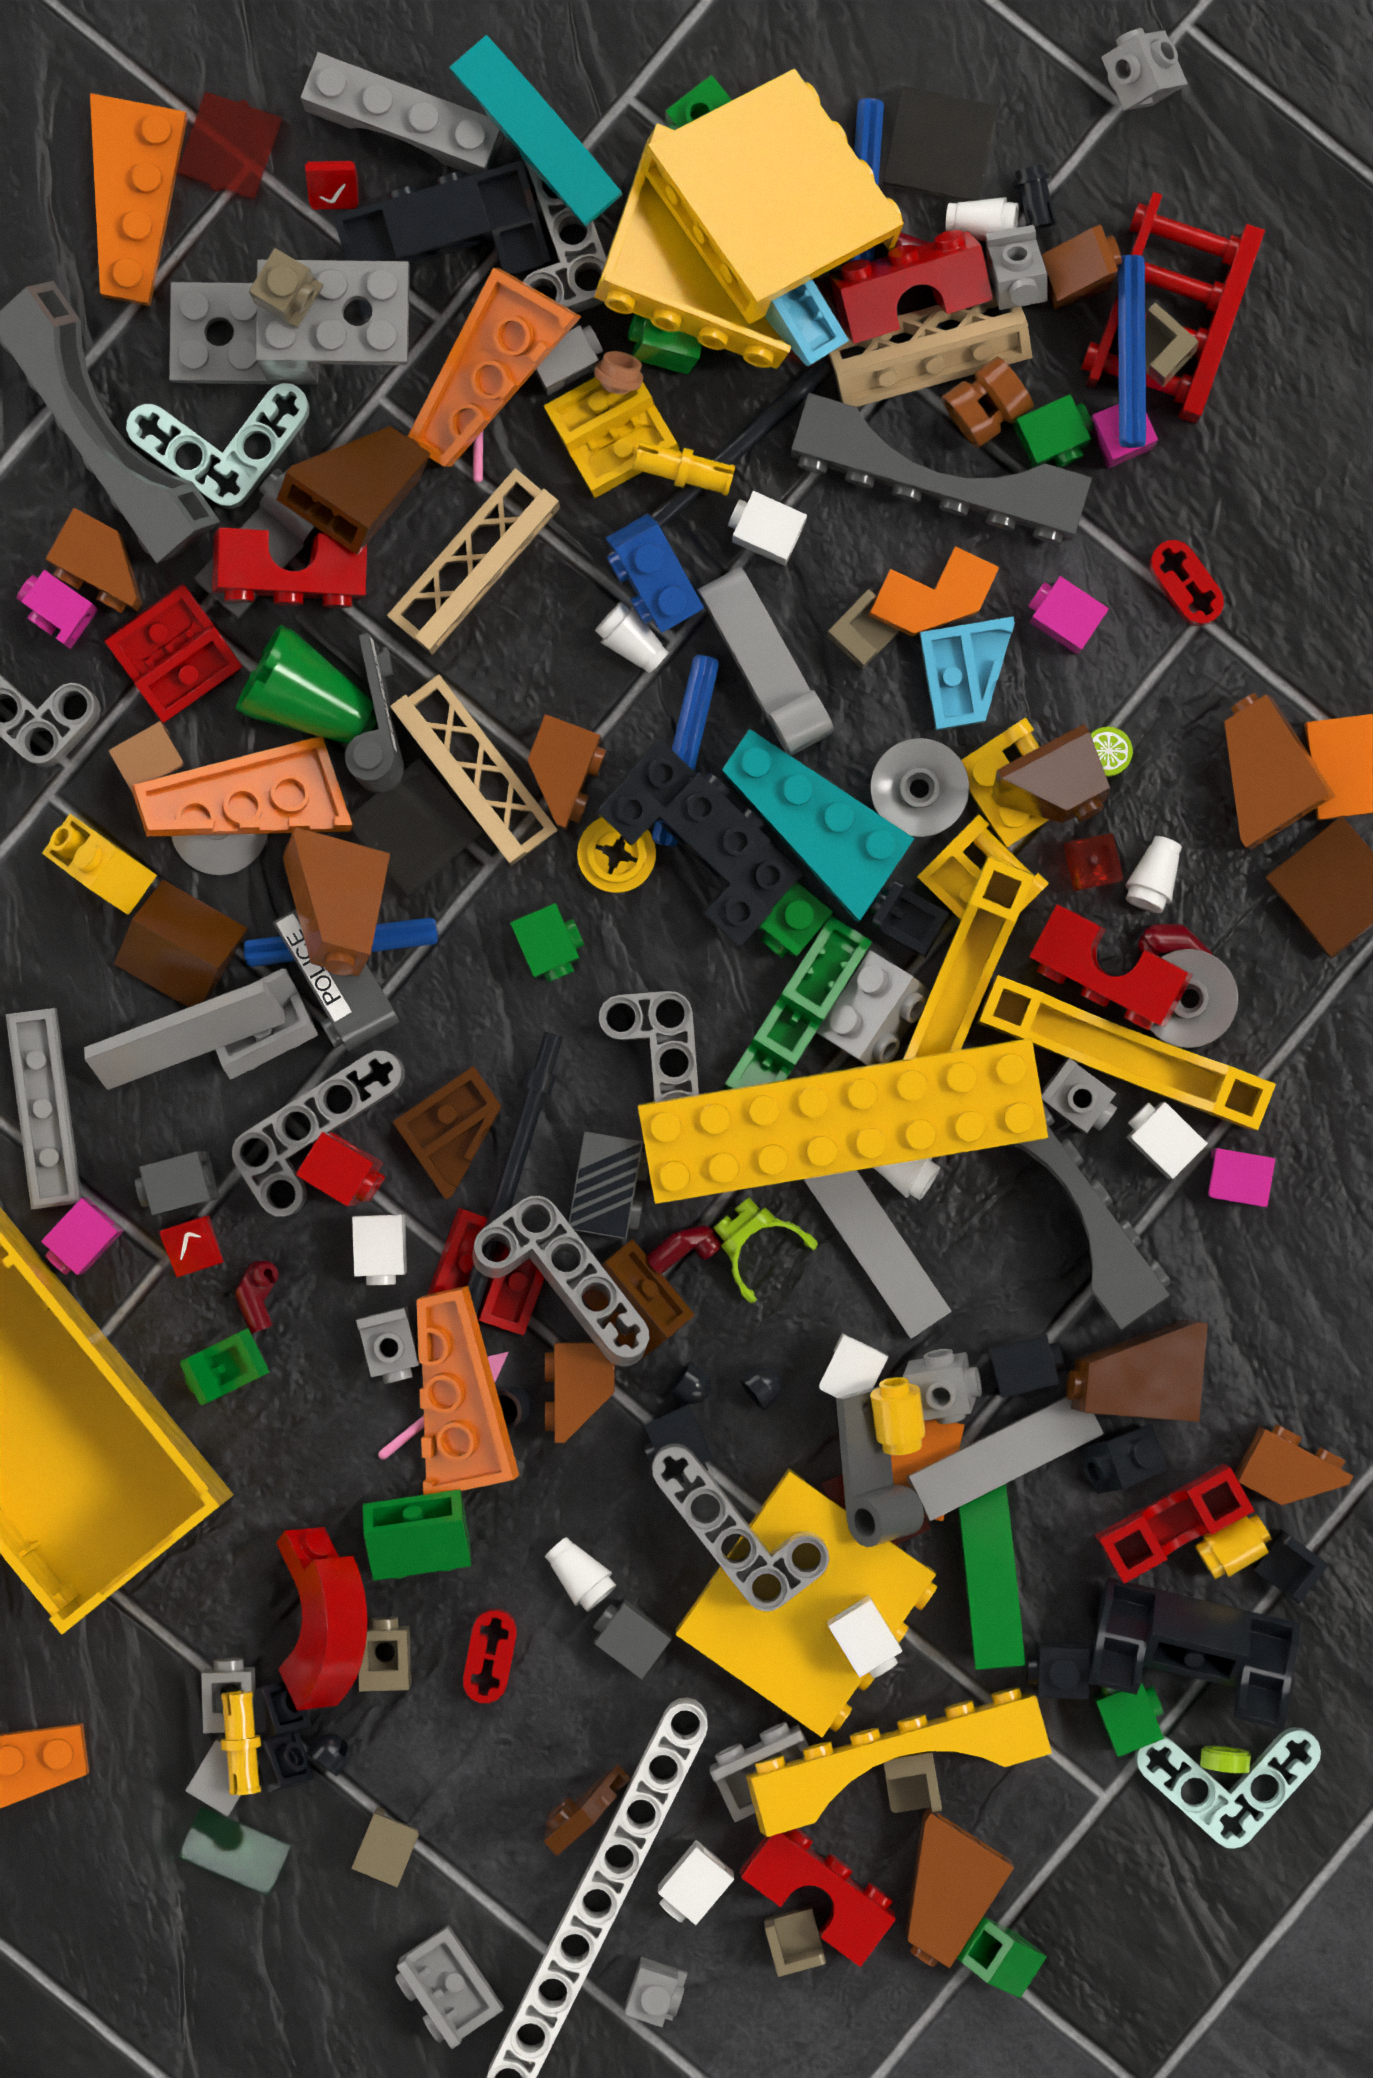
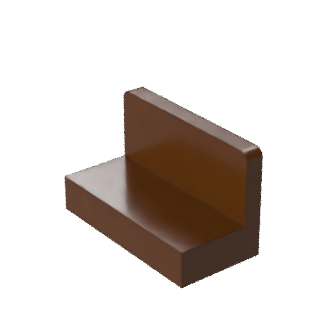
M633 1239L601 1265L649 1329V1341L642 1358L666 1341L695 1315L664 1276L657 1273L650 1266L645 1253ZM590 1290L582 1296L594 1312L602 1311L609 1305L607 1297L600 1291ZM616 1312L609 1322L612 1323L618 1332L617 1340L621 1345L626 1344L633 1349L636 1336L633 1333L627 1336L621 1334L615 1326L617 1317L620 1315L619 1312Z

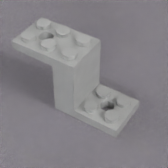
M257 260V277L267 260ZM296 260L310 268L314 279L324 285L298 329L254 303L249 293L253 283L171 282L169 380L171 383H288L293 385H318V364L408 365L409 262ZM363 300L371 305L372 316L367 323L361 326H354L344 319V310L350 302ZM226 321L233 326L234 335L229 343L223 346H215L208 342L207 330L212 323Z

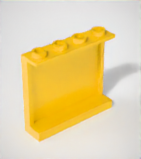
M795 68L649 143L641 166L643 173L748 324L766 316L771 301L883 242L888 250L895 247L904 225L897 204L892 199L884 196L875 183L874 174L870 166L864 160L858 159L848 145L846 134L841 125L836 121H831L820 105V99L815 88L810 83L804 82Z
M657 123L645 144L593 298L604 301L605 305L615 312L622 314L634 313L648 318L654 326L668 332L681 331L694 336L700 344L714 350L727 349L740 354L751 365L777 369L790 352L791 345L785 343L764 317L748 324L641 170L648 144L674 131Z
M788 1468L749 1526L769 1552L798 1532L809 1531L817 1534L823 1539L828 1549L829 1563L827 1569L819 1578L783 1606L773 1611H761L754 1608L720 1566L676 1628V1635L820 1737H823L829 1728L836 1732L842 1726L852 1710V1707L846 1703L857 1687L865 1691L874 1680L869 1672L862 1677L858 1676L828 1627L827 1620L869 1595L896 1640L900 1643L909 1626L903 1623L914 1606L922 1610L934 1594L937 1585L931 1581L936 1576V1573L932 1568L926 1567L891 1541L873 1547L860 1545L849 1531L846 1510ZM741 1535L727 1557L733 1560L745 1557L750 1550L749 1540ZM811 1543L798 1545L792 1553L793 1563L803 1569L815 1566L820 1558L819 1549ZM769 1573L758 1576L752 1585L754 1594L762 1599L775 1597L781 1588L779 1579Z

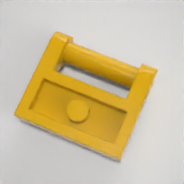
M1027 718L1022 719L961 760L967 771L970 796L1006 848L1049 821V819L996 805L991 797L997 770L1010 763L1002 751L1015 744L1021 755L1024 756L1040 747L1031 734L1034 729Z
M980 814L917 876L960 920L981 873V870L963 853L972 842L986 856H992L1030 872L986 828L989 823ZM1039 873L1035 875L1021 911L1049 884Z

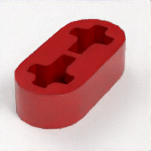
M1168 540L1161 543L1154 550L1149 560V570L1152 577L1179 615L1187 623L1194 626H1205L1212 623L1221 614L1224 606V596L1219 586L1186 543L1179 540ZM1167 551L1171 556H1175L1178 553L1183 556L1184 561L1179 567L1187 580L1182 582L1172 570L1167 573L1161 570L1160 566L1165 561L1162 555L1163 552ZM1191 584L1200 596L1206 593L1211 595L1213 600L1208 605L1211 614L1206 615L1201 610L1193 613L1190 610L1189 605L1193 602V597L1186 588L1188 585Z
M490 1608L483 1611L477 1617L472 1628L463 1676V1686L466 1694L472 1700L479 1703H491L498 1700L504 1694L508 1684L517 1637V1624L514 1617L508 1611L500 1608ZM493 1618L501 1619V1627L509 1630L508 1637H500L498 1640L496 1653L486 1651L489 1637L488 1634L481 1632V1626L490 1625ZM485 1659L494 1660L492 1677L500 1679L499 1686L491 1685L488 1693L480 1692L479 1683L472 1681V1674L477 1675L482 1672Z

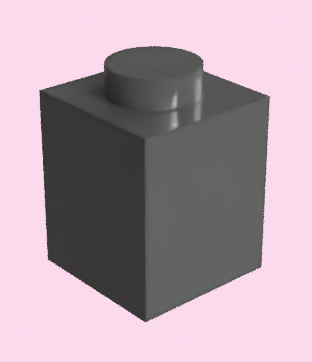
M626 1599L623 1600L618 1608L610 1603L593 1625V1628L599 1632L594 1644L640 1679H643L672 1640L670 1632Z

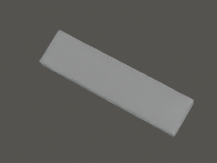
M260 980L84 1047L85 1061L106 1089L109 1090L284 1024L285 1014L264 980Z
M57 1008L6 1014L31 1209L76 1204L82 1196Z
M857 1170L803 1179L910 1339L952 1312Z
M1067 1396L907 1475L906 1478L911 1489L922 1502L926 1520L932 1521L1103 1435L1104 1433L1094 1413H1084L1071 1409L1072 1400H1068Z

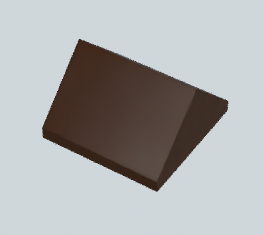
M162 880L132 919L114 965L185 1006L192 1007L208 1000L246 935L248 928L169 882Z

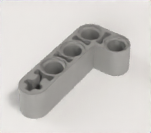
M522 158L559 262L534 271L523 282L534 289L540 286L552 288L557 294L555 301L575 313L600 305L604 301L593 298L596 290L585 291L576 284L577 277L583 271L593 270L602 274L606 262V256L594 222L592 221L585 227L559 198L554 199L547 196L543 191L546 183ZM571 224L580 225L586 230L587 235L579 244H566L559 237L564 227Z
M739 566L697 589L706 610L785 752L792 756L832 734L834 726L826 709L815 691L810 690L742 567Z
M0 674V701L5 698H14L18 706L14 719L6 723H0V736L23 758L37 766L47 768L55 766L62 761L90 731L100 717L101 707L99 700L94 693L81 684L68 683L60 686L37 708ZM83 695L87 700V711L79 719H67L64 714L65 702L71 696ZM41 731H50L54 739L53 748L46 755L35 756L30 747L33 736Z
M672 991L625 994L610 997L603 1003L599 1011V1022L607 1036L622 1041L650 1039L655 1102L699 1094L693 1013L691 1005L685 996ZM667 1000H674L684 1008V1019L680 1025L674 1028H666L660 1025L656 1019L658 1006ZM626 1004L634 1010L636 1016L635 1023L628 1031L617 1032L608 1025L607 1014L613 1006ZM679 1049L687 1056L689 1065L683 1075L669 1077L662 1072L660 1058L667 1050Z
M373 1051L366 1054L242 1133L235 1140L232 1147L234 1163L260 1205L268 1213L274 1216H289L297 1213L304 1206L307 1199V1189L303 1180L296 1176L297 1171L289 1159L314 1144L321 1132H333L394 1093L404 1080V1067L396 1055L386 1051ZM378 1060L383 1065L391 1063L393 1070L388 1074L391 1082L385 1086L382 1082L376 1081L365 1087L364 1089L371 1094V1097L364 1101L360 1087L350 1079V1076L357 1072L358 1079L363 1081L374 1073V1068L371 1065L374 1061ZM338 1085L347 1087L353 1097L351 1107L342 1114L332 1112L327 1105L329 1091ZM295 1112L304 1113L311 1123L309 1134L299 1141L292 1139L285 1130L287 1118ZM255 1138L263 1140L269 1149L267 1161L259 1167L250 1165L244 1157L246 1144ZM279 1180L290 1182L296 1191L294 1202L287 1208L277 1207L270 1198V1190Z
M530 1196L523 1199L483 1228L477 1235L472 1253L473 1263L482 1275L489 1278H501L530 1258L611 1363L618 1366H630L642 1358L649 1341V1329L646 1323L561 1212L548 1198ZM537 1212L547 1219L549 1226L540 1233H533L523 1226L521 1219L526 1214ZM491 1241L501 1242L507 1247L509 1256L501 1262H492L484 1257L482 1253L483 1246ZM560 1251H567L577 1258L579 1266L571 1272H562L554 1267L552 1257ZM590 1290L600 1291L607 1297L609 1305L602 1311H591L582 1302L583 1294ZM616 1312H619L620 1315L617 1317L615 1326L621 1334L627 1336L633 1333L636 1336L633 1349L626 1344L621 1347L615 1345L618 1332L609 1321ZM608 1323L605 1329H602V1328L600 1327V1326H602V1325Z
M668 1444L657 1452L652 1465L653 1477L656 1483L754 1608L761 1611H773L783 1606L819 1578L827 1569L829 1563L828 1549L823 1539L817 1534L809 1531L798 1532L769 1552L691 1450L680 1444ZM668 1456H671L674 1460H679L682 1457L687 1460L684 1466V1473L691 1483L694 1482L697 1476H700L704 1481L692 1487L683 1499H680L676 1492L684 1490V1485L678 1477L671 1475L666 1478L662 1474L666 1469L664 1459ZM701 1494L714 1496L720 1504L718 1514L710 1520L698 1519L691 1511L692 1501ZM731 1534L743 1535L750 1542L749 1553L739 1560L728 1558L721 1549L724 1539ZM802 1543L814 1544L820 1551L819 1561L811 1568H800L792 1561L793 1550ZM768 1573L775 1575L781 1583L780 1591L775 1597L762 1599L754 1594L752 1585L758 1576Z

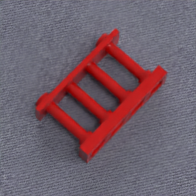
M1153 192L1148 204L1138 203L1129 231L1136 233L1137 236L1130 255L1142 256L1149 233L1221 257V263L1229 265L1224 283L1215 281L1214 285L1145 262V283L1207 304L1205 309L1213 311L1208 330L1199 327L1198 331L1183 327L1199 341L1197 352L1193 355L1198 359L1192 376L1183 373L1182 378L1174 375L1162 387L1146 373V387L1175 396L1174 401L1182 404L1178 418L1196 424L1202 416L1265 230L1246 224L1240 237L1231 235L1229 239L1156 214L1163 195ZM1118 292L1100 344L1090 342L1081 367L1082 370L1090 372L1085 386L1093 389L1096 387L1102 371L1119 377V356L1109 353L1118 326Z

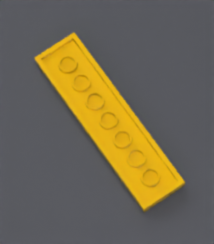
M1032 1038L638 1105L655 1204L1049 1138Z

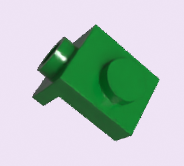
M248 1328L180 1361L181 1368L185 1374L186 1384L190 1391L195 1394L200 1405H205L270 1372Z

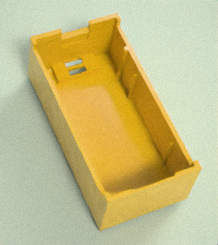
M0 1207V1554L51 1615L49 1620L62 1635L234 1494Z

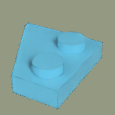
M1014 617L920 632L919 637L936 731L979 724L986 721L996 682L1014 628Z

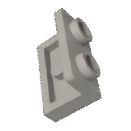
M870 950L816 1032L866 1066L889 1062L896 1055L900 1041L911 1024L920 1018L931 991L915 977Z
M280 969L260 979L264 980L283 1008L285 1023L215 1049L221 1065L230 1080L318 1036L305 1002L286 969Z
M786 1722L778 1724L760 1734L762 1742L747 1749H744L742 1744L739 1743L715 1755L717 1762L710 1765V1774L713 1780L716 1781L734 1822L755 1813L745 1774L757 1771L755 1767L756 1762L781 1755L784 1756L785 1762L804 1757L802 1749L809 1747L799 1724L792 1728H789Z
M449 1925L399 1958L397 1969L400 1973L395 1976L396 1981L410 2001L417 1998L428 2013L423 2017L424 2023L437 2042L440 2043L445 2039L450 2048L453 2049L461 2044L463 2037L503 2011L504 2006Z

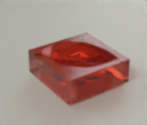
M1113 833L1074 840L1063 844L1074 892L1124 881Z

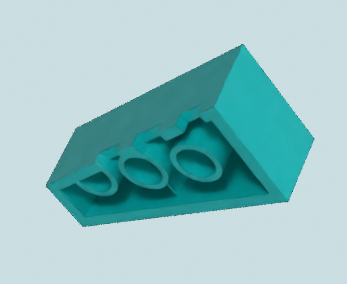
M751 729L748 730L722 769V776L762 820L771 827L783 843L802 861L858 924L915 838Z

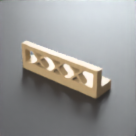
M991 290L993 296L991 301L950 314H946L939 305L897 316L900 330L853 344L849 339L848 342L828 354L835 372L841 403L858 407L973 375L997 356L1002 358L1008 365L1033 358L1028 323L1022 307L1009 308L1010 313L996 317L983 315L987 309L998 306L994 291ZM951 319L961 322L958 327L946 331L936 328L940 322ZM904 332L914 335L910 341L899 344L889 341L893 335ZM854 346L866 348L863 354L842 359L839 352Z
M515 468L388 613V618L433 655L560 509L559 501L547 490L539 489ZM518 484L534 500L519 517L505 518L503 499ZM498 506L499 518L487 519ZM500 525V539L487 554L473 555L471 536L479 527ZM505 525H511L510 528L506 531ZM466 543L467 555L454 556ZM478 561H480V562L477 564V566L474 568V567H473V562H478ZM467 562L468 576L455 591H441L440 571L447 564ZM434 580L435 592L422 593ZM448 598L442 605L441 599ZM435 599L436 613L420 631L402 616L415 600Z
M439 674L411 696L407 697L405 694L390 706L511 866L558 831ZM436 690H439L450 704L447 725L426 722L415 706ZM455 712L466 727L453 726ZM433 730L446 731L444 744ZM452 732L471 734L479 742L477 764L455 760L450 753ZM484 751L496 766L483 765ZM462 768L476 770L474 783ZM482 771L502 773L509 782L506 803L486 800L479 791ZM514 790L526 805L512 803ZM492 807L505 809L504 823ZM511 810L532 812L543 826V829L520 845L509 830Z

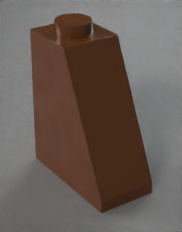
M389 426L292 465L284 476L276 500L358 555L420 481L431 453L420 447L414 439L404 436Z
M1183 1319L1076 1359L1075 1369L1069 1372L1066 1384L1067 1398L1072 1400L1071 1409L1084 1413L1199 1422L1208 1323Z

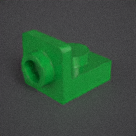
M796 881L774 906L773 912L758 927L765 933L760 941L780 958H783L787 952L796 958L833 914V911Z

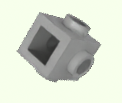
M1137 28L1116 39L1118 47L1101 57L1108 72V81L1117 93L1124 111L1153 106L1188 85L1178 62L1177 50L1169 40L1165 30L1145 33L1143 28Z
M938 1349L924 1354V1359L909 1361L903 1378H907L910 1384H915L920 1388L924 1421L936 1419L939 1424H950L963 1420L966 1417L965 1414H971L976 1397L982 1394L978 1368L969 1366L967 1352L953 1354L951 1349Z

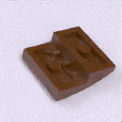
M1343 816L1339 817L1266 876L1267 884L1298 917L1300 925L1330 959H1333L1373 926V851Z

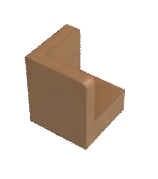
M160 721L108 750L131 791L134 784L165 777L181 768L184 764L169 737L168 729Z

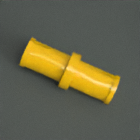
M640 440L632 470L675 480L674 485L684 488L686 483L727 496L735 465H728L693 455L694 450L683 448V451L680 452Z
M249 1690L221 1694L225 1738L221 1739V1750L227 1752L229 1795H248L261 1792L256 1748L261 1746L260 1735H255L252 1703L253 1691Z

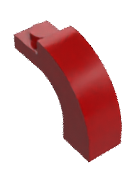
M325 1527L286 1530L276 1541V1544L299 1592L302 1607V1625L294 1650L278 1670L297 1711L337 1706L346 1696L357 1678L366 1647L367 1605L361 1575L353 1556H338Z

